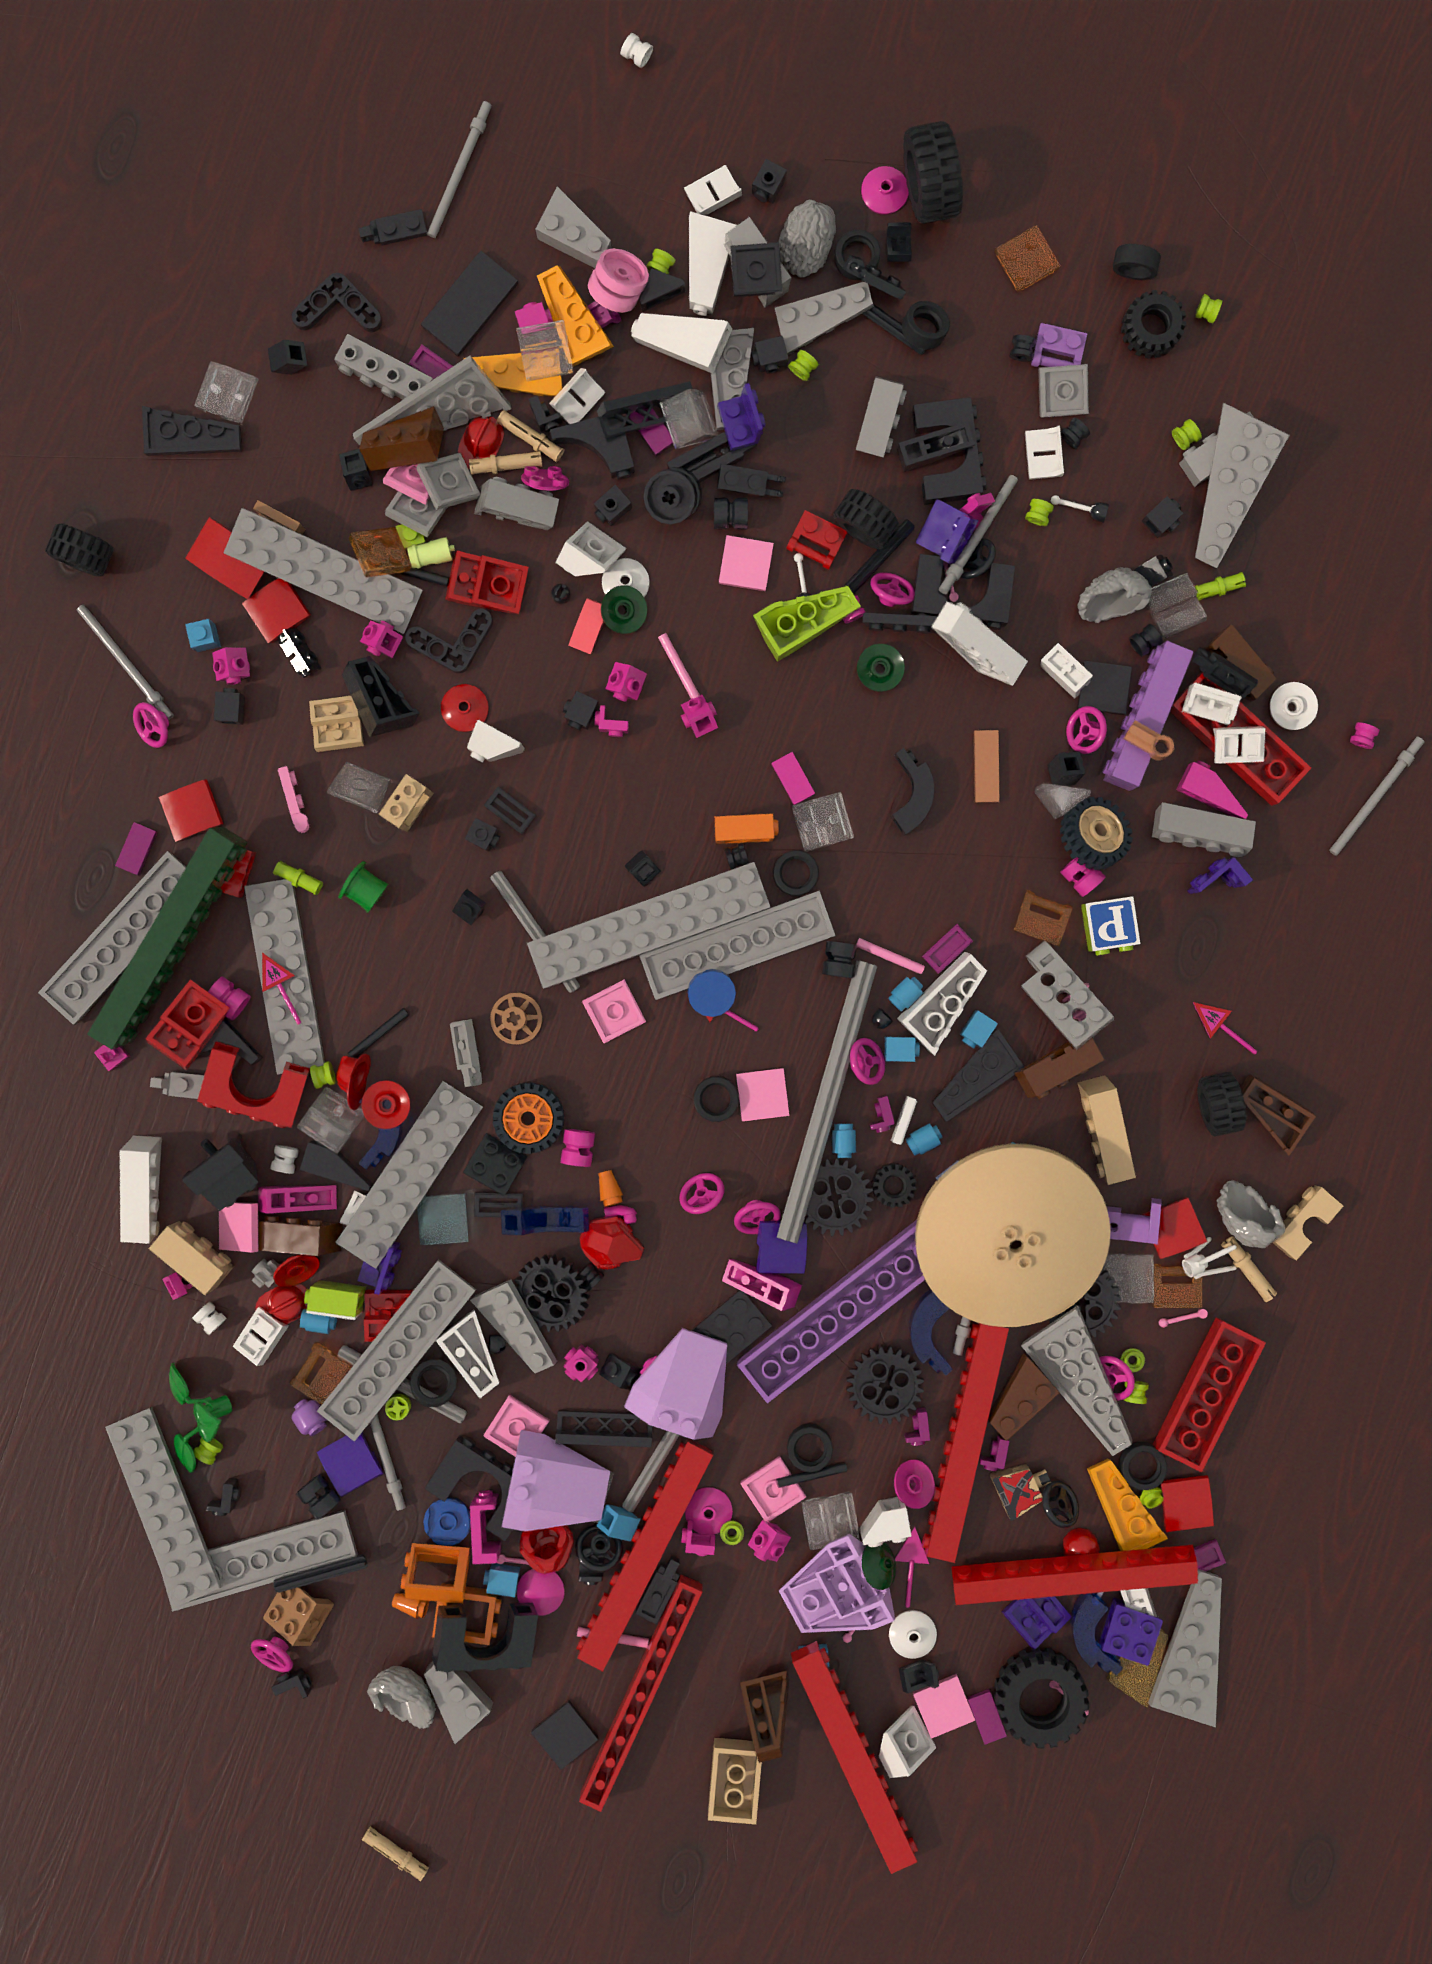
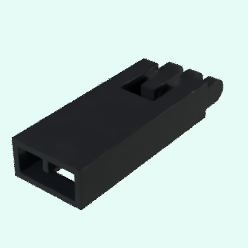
M723 432L667 462V467L685 468L692 472L699 482H702L719 473L720 464L733 465L743 460L744 454L757 447V444L731 451L726 433ZM727 443L728 447L720 449L723 456L717 458L713 450Z

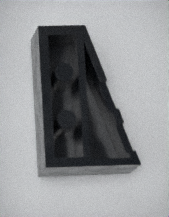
M368 656L348 661L342 677L369 737L413 726L420 714L416 708L413 709L404 699L405 695L395 689L389 682L390 678L372 657Z

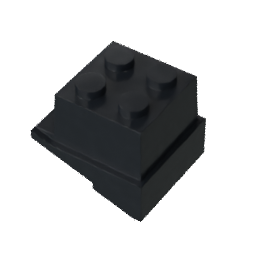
M240 1134L234 1139H230L219 1150L208 1138L204 1139L200 1145L210 1157L192 1171L186 1172L182 1177V1181L196 1196L201 1193L219 1211L225 1207L232 1206L239 1196L252 1191L258 1183L256 1163L242 1147V1136Z

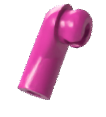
M624 1205L604 1207L605 1217H624L626 1224H633L637 1221V1212L634 1208Z

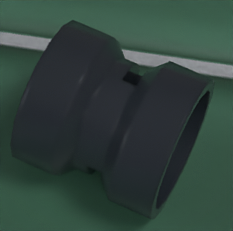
M1152 624L1145 626L1141 633H1135L1129 637L1132 647L1141 657L1148 654L1152 647L1156 648L1163 643L1160 633Z

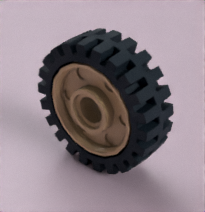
M1089 797L1088 799L1081 800L1065 813L1060 824L1062 825L1060 834H1064L1061 837L1062 843L1067 842V845L1064 847L1066 852L1071 850L1073 852L1070 855L1072 859L1078 857V864L1086 863L1085 868L1091 869L1094 867V870L1106 869L1120 861L1130 850V844L1133 840V837H1130L1132 828H1127L1130 822L1128 819L1123 820L1125 813L1123 811L1118 813L1119 807L1116 804L1111 807L1112 801L1107 799L1103 802L1101 797L1096 799Z

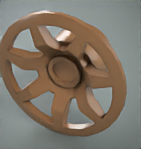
M510 993L501 997L495 1003L491 1011L490 1022L494 1033L502 1041L509 1044H524L538 1034L542 1024V1013L537 1002L530 996L522 993ZM512 997H521L526 999L521 1007H516ZM508 999L509 1008L505 1011L498 1010L499 1005ZM529 1003L533 1004L537 1015L526 1014L525 1010ZM496 1013L502 1016L503 1024L499 1027L495 1023ZM538 1019L537 1026L532 1033L526 1023L529 1020ZM505 1028L511 1030V1039L504 1037L499 1031ZM522 1029L530 1035L523 1040H516L518 1030Z

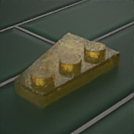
M1160 1629L1148 1666L1121 1657L1107 1677L1108 1682L1147 1709L1168 1640V1634Z

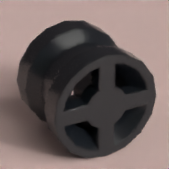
M1028 335L1013 336L1012 343L1014 346L1010 351L1009 357L1022 362L1032 361L1034 356L1032 348L1036 345V339Z
M1073 418L1069 422L1068 428H1063L1060 434L1070 447L1077 449L1081 444V440L1086 439L1090 435V431L1082 421Z
M742 842L738 843L736 847L731 848L728 846L724 848L731 870L736 869L739 865L749 864Z
M590 1262L580 1271L578 1276L587 1278L583 1284L590 1286L587 1290L588 1292L604 1277V1274L598 1272L595 1269V1265Z

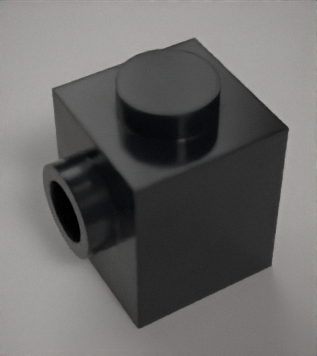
M765 159L752 184L754 196L762 202L768 201L773 204L786 180L787 169Z
M783 336L755 342V351H751L754 366L758 365L760 372L766 371L767 374L775 373L781 367L788 366V355Z
M282 340L268 348L270 367L273 373L292 375L307 366L304 342Z
M614 485L594 503L596 509L594 514L603 524L607 522L612 526L632 508V504L622 491Z
M1167 496L1144 517L1142 522L1158 538L1166 530L1172 532L1181 523L1178 519L1183 512L1179 503Z
M223 688V692H215L214 721L221 724L243 725L245 696L238 693V689Z
M576 691L573 699H568L563 709V712L566 713L564 717L569 721L567 725L579 731L582 728L588 730L595 711L599 706L598 700Z
M1080 752L1059 753L1047 765L1053 787L1075 785L1086 774Z

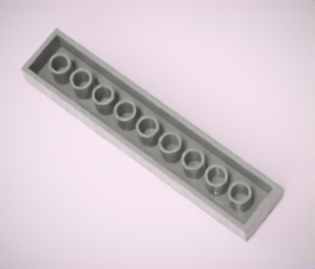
M752 862L528 942L527 945L542 987L546 989L769 909L770 904L756 865Z

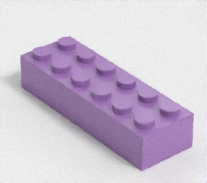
M1169 641L1164 642L1160 646L1158 645L1155 650L1151 651L1147 660L1150 666L1146 672L1142 673L1138 685H1141L1138 694L1135 693L1129 705L1132 708L1129 716H1125L1120 729L1123 730L1120 738H1116L1111 751L1114 752L1111 760H1107L1102 773L1105 774L1104 781L1128 791L1139 787L1151 757L1148 753L1125 741L1123 738L1134 720L1161 734L1193 651Z

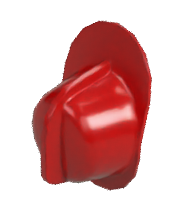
M482 416L472 419L463 434L458 453H461L469 470V459L488 458L493 454L496 457L503 441L504 431L503 427L497 424V419L494 417L482 418Z
M366 1053L362 1054L359 1058L343 1056L336 1074L337 1084L340 1089L347 1093L348 1105L352 1110L360 1107L365 1094L367 1076L371 1066L370 1055Z
M302 1284L291 1287L277 1286L259 1297L255 1311L258 1307H261L278 1321L289 1324L301 1317L303 1309H307L308 1304L304 1303L307 1289Z

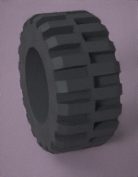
M944 121L910 127L905 131L903 138V157L909 198L917 221L926 224L956 218L962 211L963 183L959 153L950 125Z
M1039 1647L1036 1649L1032 1648L1030 1653H1026L1025 1649L1019 1651L1020 1656L1016 1659L1011 1656L1007 1660L1009 1665L1000 1668V1678L995 1679L994 1686L996 1691L994 1692V1700L1002 1723L1016 1740L1021 1738L1022 1743L1027 1746L1035 1743L1036 1748L1044 1749V1744H1049L1051 1748L1058 1747L1057 1742L1061 1740L1065 1744L1071 1740L1069 1735L1072 1733L1077 1735L1081 1730L1079 1723L1085 1724L1087 1719L1085 1711L1089 1710L1090 1702L1087 1699L1089 1693L1084 1680L1071 1660L1068 1661L1066 1656L1060 1652L1055 1654L1053 1649L1045 1648L1044 1652H1042ZM1039 1679H1050L1058 1682L1062 1687L1063 1696L1055 1710L1046 1715L1035 1716L1021 1709L1019 1703L1020 1696L1028 1684Z

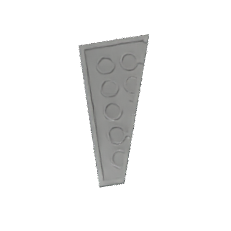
M468 356L355 431L353 437L360 445L364 432L433 406L437 411L444 430L466 424L472 418L479 416L485 418L491 416V412L501 409L507 411L512 408L509 401L475 360Z
M1225 403L1222 405L1195 558L1215 568L1221 562L1289 437L1288 434Z
M1077 1305L1025 1340L1021 1346L1110 1454L1114 1456L1130 1446L1133 1439Z
M1198 1569V1584H1191L1148 1704L1153 1708L1216 1727L1222 1578Z

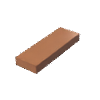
M998 730L974 731L975 803L999 802Z

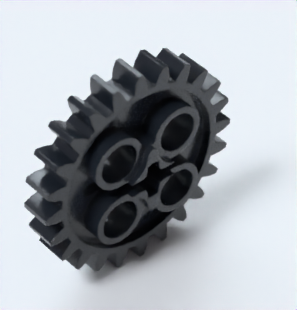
M836 1158L834 1165H831L828 1159H826V1166L823 1167L820 1164L815 1183L818 1181L825 1182L828 1190L825 1194H817L813 1188L806 1212L809 1217L805 1221L806 1224L811 1221L814 1222L813 1230L820 1226L822 1227L821 1234H824L829 1229L831 1236H834L835 1230H839L841 1236H843L845 1228L852 1233L853 1224L861 1227L859 1219H868L864 1214V1210H872L866 1204L867 1202L874 1201L873 1198L867 1197V1194L872 1192L873 1189L865 1187L870 1180L861 1179L864 1171L857 1174L855 1172L856 1164L850 1169L848 1168V1160L842 1166L839 1165L838 1158ZM830 1176L834 1179L836 1193L842 1196V1198L838 1199L840 1218L836 1217L833 1200H828V1196H831L832 1193L829 1183ZM842 1176H846L851 1180V1186L846 1190L840 1189L837 1185L838 1179ZM846 1200L853 1201L856 1205L855 1211L852 1213L844 1212L842 1209L843 1202ZM829 1205L832 1208V1215L828 1218L821 1217L819 1215V1207Z
M546 1254L541 1257V1260L535 1257L532 1262L529 1261L524 1265L525 1268L518 1272L520 1276L515 1279V1282L519 1284L516 1286V1289L534 1321L538 1322V1328L541 1329L546 1325L548 1332L553 1327L559 1332L563 1327L567 1330L571 1324L575 1325L579 1318L581 1319L585 1315L584 1311L589 1307L586 1301L590 1299V1295L585 1294L590 1286L582 1284L587 1278L578 1276L581 1269L579 1268L574 1271L572 1269L573 1261L566 1265L565 1257L557 1261L555 1254L550 1260ZM541 1274L546 1276L548 1282L541 1278ZM562 1283L568 1285L570 1291L564 1289ZM534 1295L540 1298L541 1303L535 1300ZM556 1305L561 1306L563 1312L559 1311Z
M1108 1270L1100 1273L1094 1282L1099 1284V1289L1096 1292L1087 1291L1084 1295L1086 1315L1084 1322L1088 1332H1091L1094 1338L1098 1329L1105 1333V1324L1109 1327L1113 1326L1110 1318L1118 1319V1315L1114 1310H1121V1306L1115 1303L1122 1300L1121 1295L1114 1294L1120 1289L1119 1286H1111L1115 1282V1278L1110 1277L1107 1279ZM1079 1300L1069 1308H1074L1078 1305L1081 1312ZM1091 1307H1100V1314L1096 1316L1090 1315L1088 1312ZM1064 1312L1050 1318L1049 1322L1052 1323L1064 1315Z
M879 1345L878 1352L876 1353L872 1348H869L870 1355L867 1356L862 1352V1361L854 1359L857 1368H849L853 1376L846 1377V1380L852 1383V1385L846 1387V1390L854 1393L848 1398L850 1401L857 1400L853 1407L855 1410L862 1407L860 1412L862 1417L869 1413L868 1419L870 1422L875 1417H877L879 1424L882 1423L883 1418H886L888 1423L891 1424L892 1417L901 1422L900 1414L903 1413L909 1417L907 1409L916 1410L913 1402H921V1398L917 1393L924 1392V1389L918 1386V1384L923 1383L924 1379L916 1376L922 1371L920 1368L913 1369L917 1362L915 1360L908 1362L910 1358L909 1353L901 1356V1348H898L895 1353H893L891 1345L888 1346L887 1351H883L882 1346ZM879 1363L885 1365L883 1373L875 1374L872 1372L874 1365ZM891 1365H894L895 1368L888 1378L890 1387L884 1388L880 1403L876 1404L875 1402L882 1391L880 1382H886ZM899 1373L907 1375L906 1381L902 1384L894 1381L895 1376ZM873 1386L876 1388V1391L872 1396H865L863 1394L865 1387ZM889 1395H895L898 1398L896 1404L892 1406L885 1404V1399Z

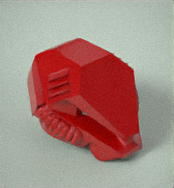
M618 1216L594 1219L584 1226L580 1235V1247L583 1253L598 1269L611 1270L620 1267L623 1262L640 1260L644 1251L640 1240L633 1236V1229L623 1219L618 1218Z
M568 1525L523 1531L520 1537L519 1551L536 1572L541 1574L557 1572L568 1563L575 1542L573 1533H571Z

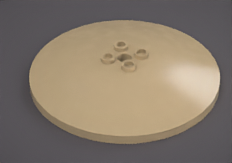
M1007 1144L986 1148L965 1157L950 1167L935 1182L926 1195L920 1208L915 1229V1246L920 1269L935 1295L957 1314L981 1324L998 1327H1019L1039 1323L1064 1312L1085 1295L1098 1278L1104 1266L1110 1244V1220L1107 1207L1101 1193L1089 1175L1079 1165L1062 1154L1047 1148L1027 1144ZM1014 1240L1022 1241V1245L1018 1249H1011L1009 1246Z

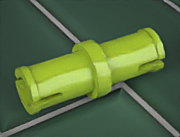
M1240 572L1225 578L1216 577L1215 581L1196 585L1195 591L1197 590L1195 594L1197 599L1200 601L1218 594L1223 596L1228 591L1246 587V583L1243 582L1245 581L1244 574Z
M281 860L275 866L273 874L290 881L291 885L296 888L300 886L314 895L319 894L322 889L323 882L305 874V871L301 868L297 870Z

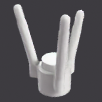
M1208 1237L1206 1243L1197 1246L1191 1252L1184 1255L1185 1259L1182 1260L1183 1269L1189 1277H1194L1195 1279L1236 1270L1237 1267L1234 1265L1205 1270V1268L1208 1267V1262L1235 1250L1237 1246L1232 1245L1205 1258L1202 1254L1198 1255L1197 1253L1211 1242L1212 1238Z

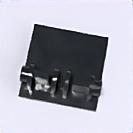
M486 1133L463 1173L505 1196L528 1156L509 1149L501 1141Z

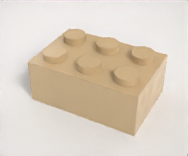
M178 1221L167 1226L149 1249L204 1295L215 1290L234 1268L230 1263L231 1259L222 1252H216L209 1240L204 1237L199 1238L193 1233L194 1228L188 1223Z
M714 1738L708 1820L756 1824L762 1762H758L753 1741Z

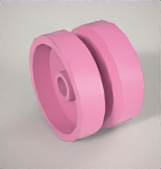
M616 248L607 249L601 253L597 261L596 268L589 278L588 289L594 300L603 307L615 312H628L636 306L640 294L648 282L649 273L643 262L632 253Z

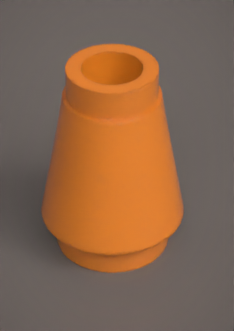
M612 1170L599 1173L600 1202H603L604 1207L622 1203V1196L624 1195Z
M395 1593L392 1607L418 1619L419 1617L424 1618L426 1616L429 1601L405 1599V1593Z

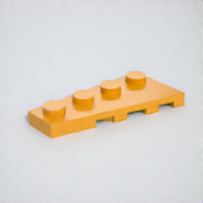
M557 265L537 275L569 366L574 367L614 347L560 266Z
M559 350L472 357L497 388L507 389L511 392H526L537 396L545 395L555 397L563 389Z
M1110 1459L1087 1468L1120 1551L1148 1549L1168 1539Z

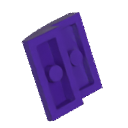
M760 1221L757 1237L759 1253L756 1270L758 1273L804 1274L807 1253V1224L803 1222L798 1243H793L777 1238L781 1221Z
M363 1432L355 1441L346 1435L317 1452L328 1477L340 1497L383 1474L376 1455L370 1450Z
M1055 1596L1013 1600L1002 1611L1033 1649H1036L1051 1633L1056 1634L1071 1618V1615Z

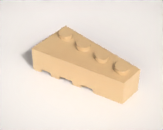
M1105 1075L1077 1082L1082 1106L1087 1117V1128L1093 1140L1091 1142L1094 1156H1097L1099 1163L1096 1164L1099 1178H1103L1108 1185L1136 1178L1117 1088Z

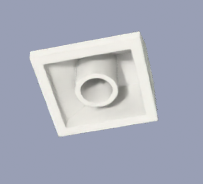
M587 521L565 542L556 563L574 576L604 573L625 552L626 548Z
M480 720L476 722L467 749L472 752L470 756L482 763L484 759L492 762L520 754L525 749L520 742Z
M910 1706L883 1735L879 1758L890 1778L910 1776L936 1749L915 1706Z

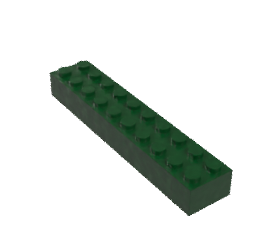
M225 827L209 828L87 1035L111 1050L123 1047L128 1043L131 1044L138 1035L136 1029L140 1023L143 1024L150 1015L148 1009L152 1003L155 1004L162 994V991H160L161 987L172 978L174 974L172 969L176 962L180 963L186 954L184 949L188 942L191 943L196 938L198 925L208 918L210 905L221 896L223 883L231 879L235 872L233 869L235 863L241 861L245 856L247 841Z

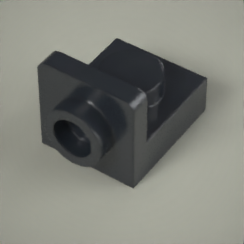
M538 396L529 398L530 407L541 432L544 430L550 432V429L558 428L559 424L563 423L560 413L546 417L550 414L545 401L540 402Z
M359 449L339 454L343 476L350 491L362 489L373 484L367 464Z
M582 1546L583 1550L590 1548V1546ZM596 1547L598 1550L604 1549V1547ZM594 1554L586 1558L593 1564H604V1556ZM581 1563L579 1564V1582H584L586 1585H596L598 1582L603 1581L604 1572H594L585 1568Z

